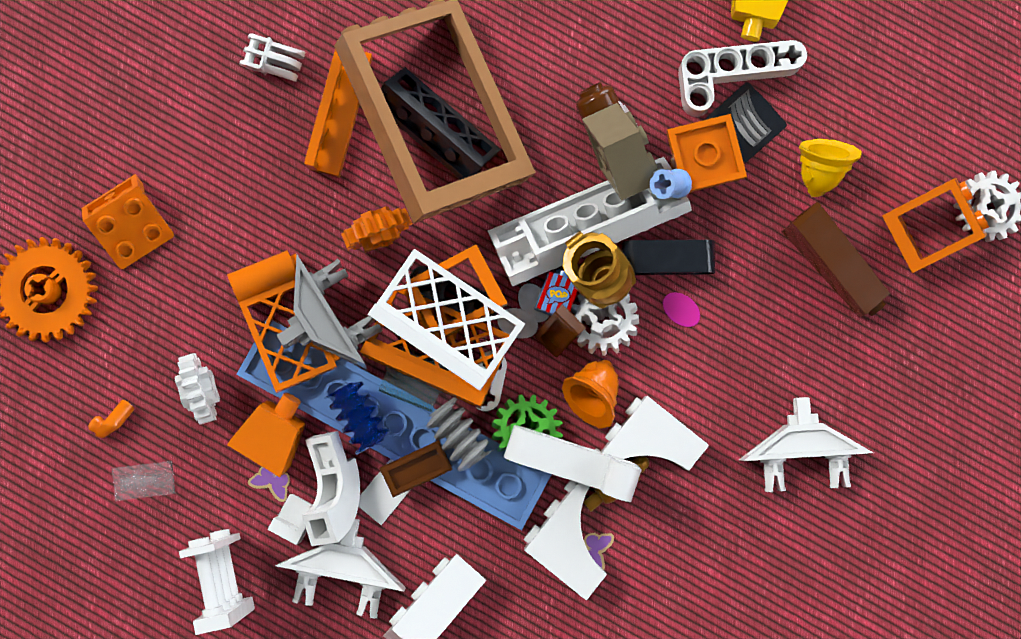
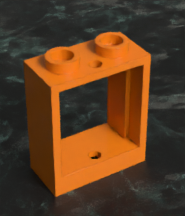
M954 178L882 215L912 273L987 236L985 229L989 228V225L981 210L974 212L969 202L974 197L965 181L959 183L957 178ZM951 190L973 234L923 258L901 215Z
M477 245L438 264L449 271L469 260L489 299L501 308L507 306V301ZM429 270L411 278V283L430 280ZM433 270L434 278L440 275ZM413 287L415 307L427 305L419 288ZM406 290L404 294L410 303L409 292ZM484 306L466 315V321L486 317ZM488 307L489 315L495 312ZM421 310L424 319L419 321L424 329L438 327L431 310ZM462 318L454 321L451 324L463 322ZM464 327L445 329V338L464 329ZM440 330L430 332L442 340Z

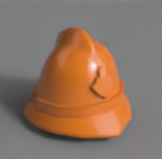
M609 360L593 361L585 365L580 372H576L573 377L564 379L562 385L563 395L571 410L584 422L599 429L612 425L615 418L614 407L617 404L616 397L619 388L618 375Z

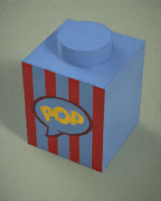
M556 269L555 273H547L534 310L549 316L562 304L569 311L571 310L578 290L574 287L564 270Z

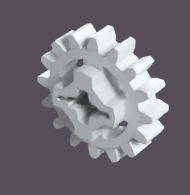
M996 171L987 173L986 177L981 172L974 176V180L969 179L965 181L972 195H975L976 198L972 207L974 212L981 210L989 225V228L985 229L987 234L985 237L986 242L993 241L995 235L998 240L1007 238V232L1013 234L1018 231L1015 223H1021V192L1017 193L1015 190L1019 182L1016 181L1009 184L1007 182L1009 174L1006 173L997 178ZM996 188L1000 189V190L1003 191L1005 194H1003V193L997 191ZM958 203L954 204V208L960 209ZM993 203L995 209L988 210L986 204ZM1009 206H1010V213H1009V216H1008V218H1007L1006 212H1007V210H1008V208H1009ZM962 212V214L956 217V221L965 220L966 224L962 229L965 232L970 230L971 227Z
M581 294L578 295L580 305L573 304L571 312L581 323L583 320L587 325L591 326L590 334L584 329L578 335V346L583 347L589 344L588 349L591 354L595 352L596 348H601L602 355L606 356L608 348H612L617 354L619 353L620 343L626 346L630 345L628 335H637V328L634 325L639 324V315L634 314L637 311L636 303H629V294L620 302L608 305L604 309L591 304ZM617 306L622 309L626 319H623L621 315L616 313ZM605 316L609 317V320H604L603 324L598 322V320H603Z
M196 353L179 357L178 366L180 371L179 375L175 376V383L178 387L183 407L194 413L195 420H198L199 425L217 420V412L214 406H216V402L220 401V396L211 369L208 370L207 366H201V361L197 358Z

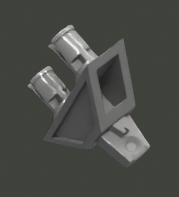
M297 255L293 311L295 316L287 320L290 327L277 334L284 349H287L299 341L302 346L312 342L314 346L367 369L357 352V349H359L357 345L382 332L381 326L377 324L367 328L376 321L371 316H368L348 329L342 327L323 297L325 289L349 277L345 269L335 272L342 267L340 260L336 259L333 263L313 274L307 271Z

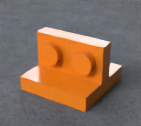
M731 114L667 129L666 134L672 153V158L669 162L672 170L683 169L688 172L692 180L690 192L742 180L747 177Z

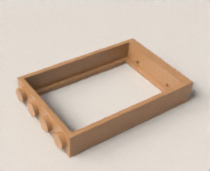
M435 0L429 3L426 8L417 10L416 7H411L402 11L397 17L389 19L388 16H382L373 20L370 25L360 28L356 24L345 28L341 32L342 35L334 47L413 224L522 184L536 173L458 0L446 2L444 0ZM444 19L508 163L427 192L361 44Z

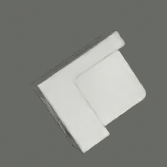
M290 494L279 515L273 518L267 530L295 545L301 543L307 532L302 515L309 511L313 504L295 494Z

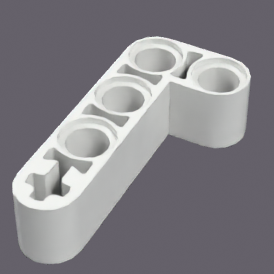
M789 40L694 50L687 53L680 64L678 72L683 110L692 117H700L707 113L714 101L713 84L794 75L807 59L806 48L798 41ZM786 53H789L790 58L796 59L793 64L790 63L789 59H783ZM751 56L762 57L765 61V67H755L751 63ZM719 60H730L733 63L734 70H722L718 63ZM690 62L698 63L702 68V73L698 75L691 74L687 70L686 64ZM694 93L703 95L706 104L701 107L695 106L690 100V95Z
M518 425L513 427L504 454V458L600 489L604 494L626 502L632 501L642 470L635 463Z

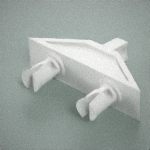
M801 397L793 399L794 415H787V425H783L739 459L741 461L760 460V463H764L765 492H773L774 477L777 490L786 491L783 462L786 461V458L825 456V459H829L830 488H838L839 475L842 487H851L848 458L851 457V454L873 452L827 425L819 423L818 413L811 414L810 398Z
M359 519L354 520L348 533L339 542L321 545L275 565L296 570L299 573L294 598L292 599L294 603L300 602L304 589H306L305 605H313L317 579L321 575L360 583L363 587L356 614L362 616L368 601H370V618H377L378 616L377 612L382 589L388 588L405 591L406 587L363 546L364 538L357 536Z

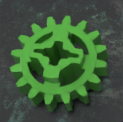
M519 395L516 399V404L511 399H508L504 404L506 410L499 408L496 415L500 419H495L491 427L498 429L492 435V440L501 441L496 450L501 452L507 448L514 425L521 427L525 425L528 429L561 439L563 434L556 431V429L560 428L563 423L561 420L553 419L557 412L556 408L548 411L546 409L548 401L545 399L541 404L536 403V395H532L529 401H525L523 395ZM516 413V423L507 426L508 418Z

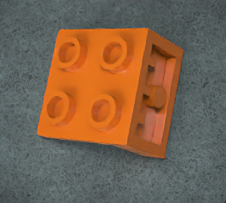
M136 174L81 208L83 222L120 269L126 268L174 237L172 229L146 196L143 183Z

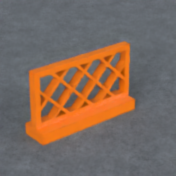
M408 289L394 291L387 303L392 306L397 294L405 296L404 291ZM424 297L427 304L435 303V301ZM440 306L441 316L444 321L443 325H449L462 318L460 312L446 306ZM421 310L416 311L418 320H422ZM408 312V313H405L404 315L409 318V317L413 316V313H412V312ZM445 314L455 319L447 322ZM376 321L375 325L379 324L381 328L384 327V325ZM481 322L470 325L474 336L470 338V343L474 341L480 343L479 339L489 336L487 324ZM492 327L493 336L500 339L509 337L510 334ZM475 328L484 331V333L477 335ZM377 333L367 341L365 340L360 351L362 356L450 396H456L457 399L479 409L483 406L486 395L503 360L502 358L480 391L452 371L440 368L437 361L434 360L435 365L424 361L431 358L427 354L420 357L411 355L406 344L407 341L402 337L398 341L386 344L377 340L379 335ZM453 335L449 336L452 348L467 344L466 340L455 343ZM403 344L406 352L395 347ZM481 346L478 349L482 358L474 362L477 365L484 362L487 369L489 366L487 361L494 359L493 354L485 356Z

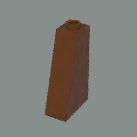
M818 201L804 210L781 231L858 317L866 314L873 316L886 305L883 299L890 292Z

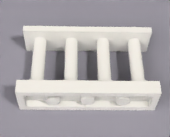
M229 529L209 533L210 539L209 537L188 541L189 547L179 551L180 558L195 556L205 609L202 610L203 615L193 621L195 635L230 628L255 609L253 597L243 598L242 593H238L229 544L241 539L240 533L230 535Z

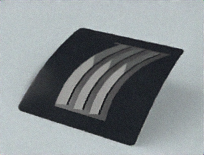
M745 82L706 117L707 120L731 114L744 162L749 161L787 127L786 122L749 82Z

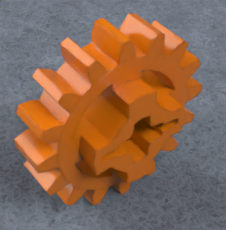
M385 206L381 209L370 210L361 214V217L354 220L351 228L345 229L341 236L346 249L357 250L363 247L365 252H369L393 244V241L400 238L401 231L409 229L412 222L406 208H397L391 211L388 206Z

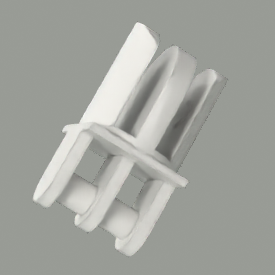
M255 34L248 35L250 43L248 47H244L243 51L246 55L244 60H240L239 65L261 72L264 75L269 73L288 80L297 81V74L272 66V64L300 71L302 63L285 55L304 59L305 51L273 42L270 37L265 38ZM259 43L266 45L264 52L257 50ZM255 56L261 58L259 65L253 63Z

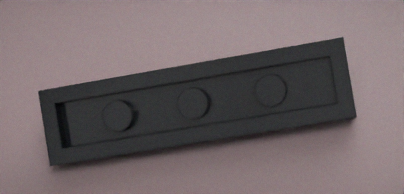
M406 67L383 83L381 90L397 126L460 180L480 173L484 166L496 157L501 150ZM402 80L413 88V91L405 90L398 83ZM424 103L434 106L437 112L429 111L424 106ZM448 124L456 125L461 130V133L454 132L448 127ZM472 144L479 145L487 154L482 156L472 147Z

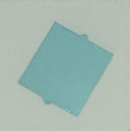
M398 346V349L406 352L404 346ZM409 349L410 354L415 357H420L424 355L422 353ZM432 358L424 360L435 365ZM439 363L440 368L449 371V369ZM389 367L385 368L387 372L379 387V392L432 412L439 393H443L442 391Z

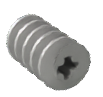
M455 396L429 415L431 419L426 427L428 429L439 428L434 438L438 440L446 437L447 440L441 448L444 451L452 448L455 449L450 456V460H463L457 468L461 472L472 467L493 450L484 452L489 443L487 439L476 441L481 432L479 428L471 431L468 430L473 422L472 418L460 419L465 412L464 407L452 408L458 400Z

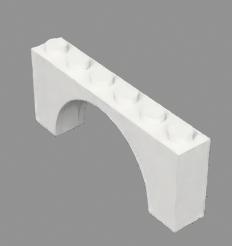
M644 396L642 400L636 397L625 411L629 416L622 425L616 422L605 436L609 442L600 452L622 459L634 456H657L670 460L689 471L709 445L650 397ZM570 480L564 488L568 493L562 501L559 502L555 499L545 511L544 515L548 517L540 528L535 524L523 539L527 542L524 551L587 600L607 574L588 552L581 531V509L590 486Z

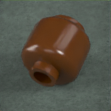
M599 82L579 93L580 99H578L576 107L583 119L613 104H619L620 101L612 86H603Z

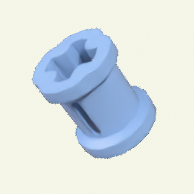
M660 169L650 179L651 192L659 199L683 198L692 188L691 177L683 169H673L671 171Z

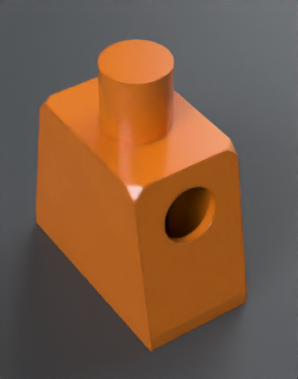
M286 392L283 393L277 405L266 400L255 409L227 445L278 477H281L291 467L305 428V422L294 416L301 401L294 395Z

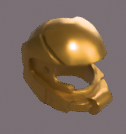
M579 231L565 242L568 248L564 253L563 269L574 287L591 304L602 309L608 305L616 304L623 300L631 287L636 284L635 273L627 257L605 234L590 232L583 235ZM592 248L605 250L597 251L588 256L580 265L578 272L577 263L584 252Z

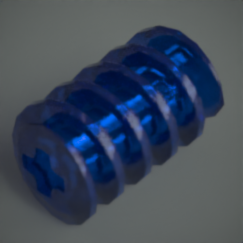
M363 381L351 382L324 397V399L335 398L329 406L330 410H342L336 417V421H348L342 432H354V435L348 441L349 444H361L355 455L383 441L385 435L390 430L388 427H377L383 420L382 416L371 417L372 412L377 406L376 404H364L370 397V394L358 393L359 389L364 385Z

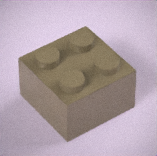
M616 103L583 118L582 121L600 170L621 201L650 188V179L654 175L653 172L658 169L650 152L647 153L644 146L649 144L647 135L641 125L637 127L631 112L625 113L620 105Z

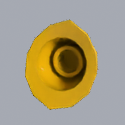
M813 139L801 142L799 145L801 152L800 162H802L801 174L810 196H822L838 186L846 173L851 170L852 164L861 158L862 151L854 145L837 140Z

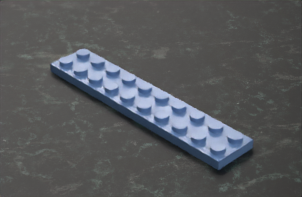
M272 320L270 326L282 331L287 329V327ZM268 330L263 345L265 349L278 354L281 343L277 338V334ZM254 342L236 374L280 399L285 392L294 395L301 401L298 409L394 461L440 440L443 446L447 440L446 437L438 440L434 438L439 429L438 427L432 429L426 427L431 419L429 415L437 409L343 358L335 362L336 369L276 393ZM297 342L285 349L283 356L299 362L306 345L302 346L301 343ZM312 347L304 362L305 365L313 368H318L328 363L324 352ZM268 355L270 362L273 366V363L276 358ZM280 360L275 371L279 383L293 378L297 366ZM302 368L299 375L308 372V370ZM481 433L476 441L487 439L489 443L484 452L493 451L465 471L459 472L457 469L463 461L462 459L450 460V456L455 449L445 450L453 470L430 481L522 530L552 474L525 465L519 466L518 463L513 461H507L504 458L506 449L498 452L496 449L500 443Z

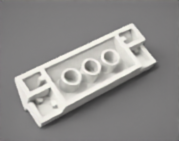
M664 157L655 160L658 170H672ZM607 180L488 230V233L506 276L509 278L511 285L515 286L562 266L564 263V253L568 248L565 242L579 231L583 235L590 232L603 233L616 244L635 234L692 211L687 196L683 198L659 199L651 192L650 188L621 201ZM599 248L589 249V250H587L586 252H584V253L581 255V257H585V256H587V255H589V254H591V253H593V252H595V251H598V250H600V249H599Z

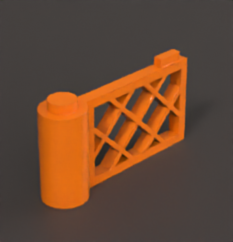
M288 250L227 274L276 393L336 369L335 362L341 359L339 356L314 346L312 342L306 345L299 362L283 356L285 349L282 345L278 354L265 349L263 345L268 330L276 334L282 332V330L270 326L277 310L295 316L293 310L279 305L284 293L295 289L297 255L293 254L290 256ZM277 297L275 303L268 301L272 298ZM262 303L272 307L266 324L254 320L248 308ZM256 326L263 328L261 335H259ZM311 347L324 352L328 362L318 368L304 364ZM268 355L276 358L273 363V366L270 362ZM280 360L297 366L293 378L279 383L275 374ZM302 368L308 370V372L299 375Z

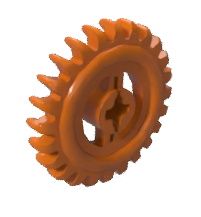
M40 237L39 247L33 240L27 239L28 250L20 245H15L17 257L8 253L4 254L10 264L8 266L0 264V270L4 273L3 276H0V307H4V310L0 313V319L11 318L5 327L7 329H14L19 326L16 332L18 337H23L29 332L28 339L34 342L41 333L42 342L47 343L50 341L52 333L54 338L60 341L63 338V330L69 335L74 334V323L78 326H84L81 315H92L91 310L86 306L87 304H95L97 302L95 298L90 296V293L97 291L98 286L89 284V281L96 277V273H86L91 262L88 260L80 262L83 256L82 251L77 250L71 255V243H65L61 249L59 239L54 238L50 246L45 237ZM38 268H55L50 276L35 274L27 279L29 274ZM66 279L68 291L63 304L53 312L37 313L35 310L41 304L50 305L59 300L62 294L61 283ZM41 284H45L43 287L46 291L45 295H41L42 290L39 287ZM23 287H24L25 295H26L27 298H28L26 301H25L24 295H23Z

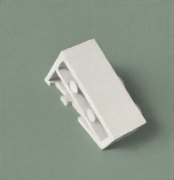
M456 554L450 561L444 557L432 571L436 575L435 578L428 585L424 581L411 595L414 599L413 603L407 609L401 607L389 620L392 624L391 628L383 636L386 639H437L486 580L459 555Z

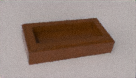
M562 304L534 336L557 358L586 327Z
M440 440L380 467V471L393 498L453 470L445 451L441 448Z

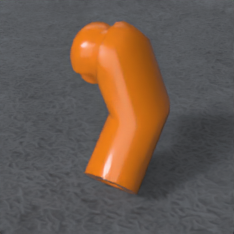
M122 399L105 420L101 416H95L89 423L88 429L95 433V437L105 438L119 429L135 408L129 402Z

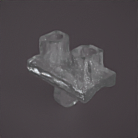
M172 461L111 468L114 480L115 501L176 493Z

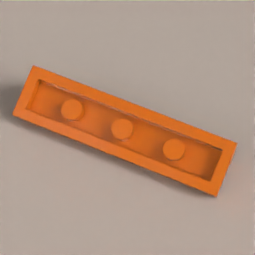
M336 49L304 164L309 170L340 178L360 103ZM365 52L369 64L371 65L373 57L372 53Z

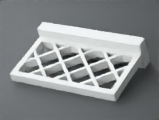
M413 249L377 304L375 303L368 313L369 316L480 391L525 325L524 322L416 249ZM416 259L428 266L430 280L411 283L409 269ZM433 270L443 277L434 279ZM404 276H406L407 284L398 286ZM450 281L455 284L458 299L439 302L435 283ZM431 284L435 303L415 307L412 288ZM460 288L471 296L462 298ZM408 289L411 308L397 310L387 303L394 291ZM477 299L483 303L486 317L466 321L463 302ZM459 303L463 322L443 325L440 306ZM436 307L439 326L424 329L418 323L416 311ZM488 307L499 315L489 316ZM412 312L414 321L403 313ZM505 318L515 325L509 337L494 340L491 327L492 320ZM487 321L490 341L471 344L467 325ZM463 326L467 345L452 348L446 343L444 330ZM440 330L442 340L430 332ZM505 342L498 353H496L495 344ZM491 345L494 359L485 370L474 362L472 348ZM468 349L469 358L458 351Z

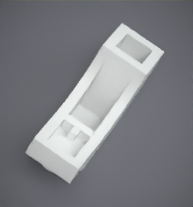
M335 431L314 435L305 440L314 465L318 484L317 496L313 506L302 515L311 546L339 542L350 530L359 506L360 478L356 458H346L339 433Z

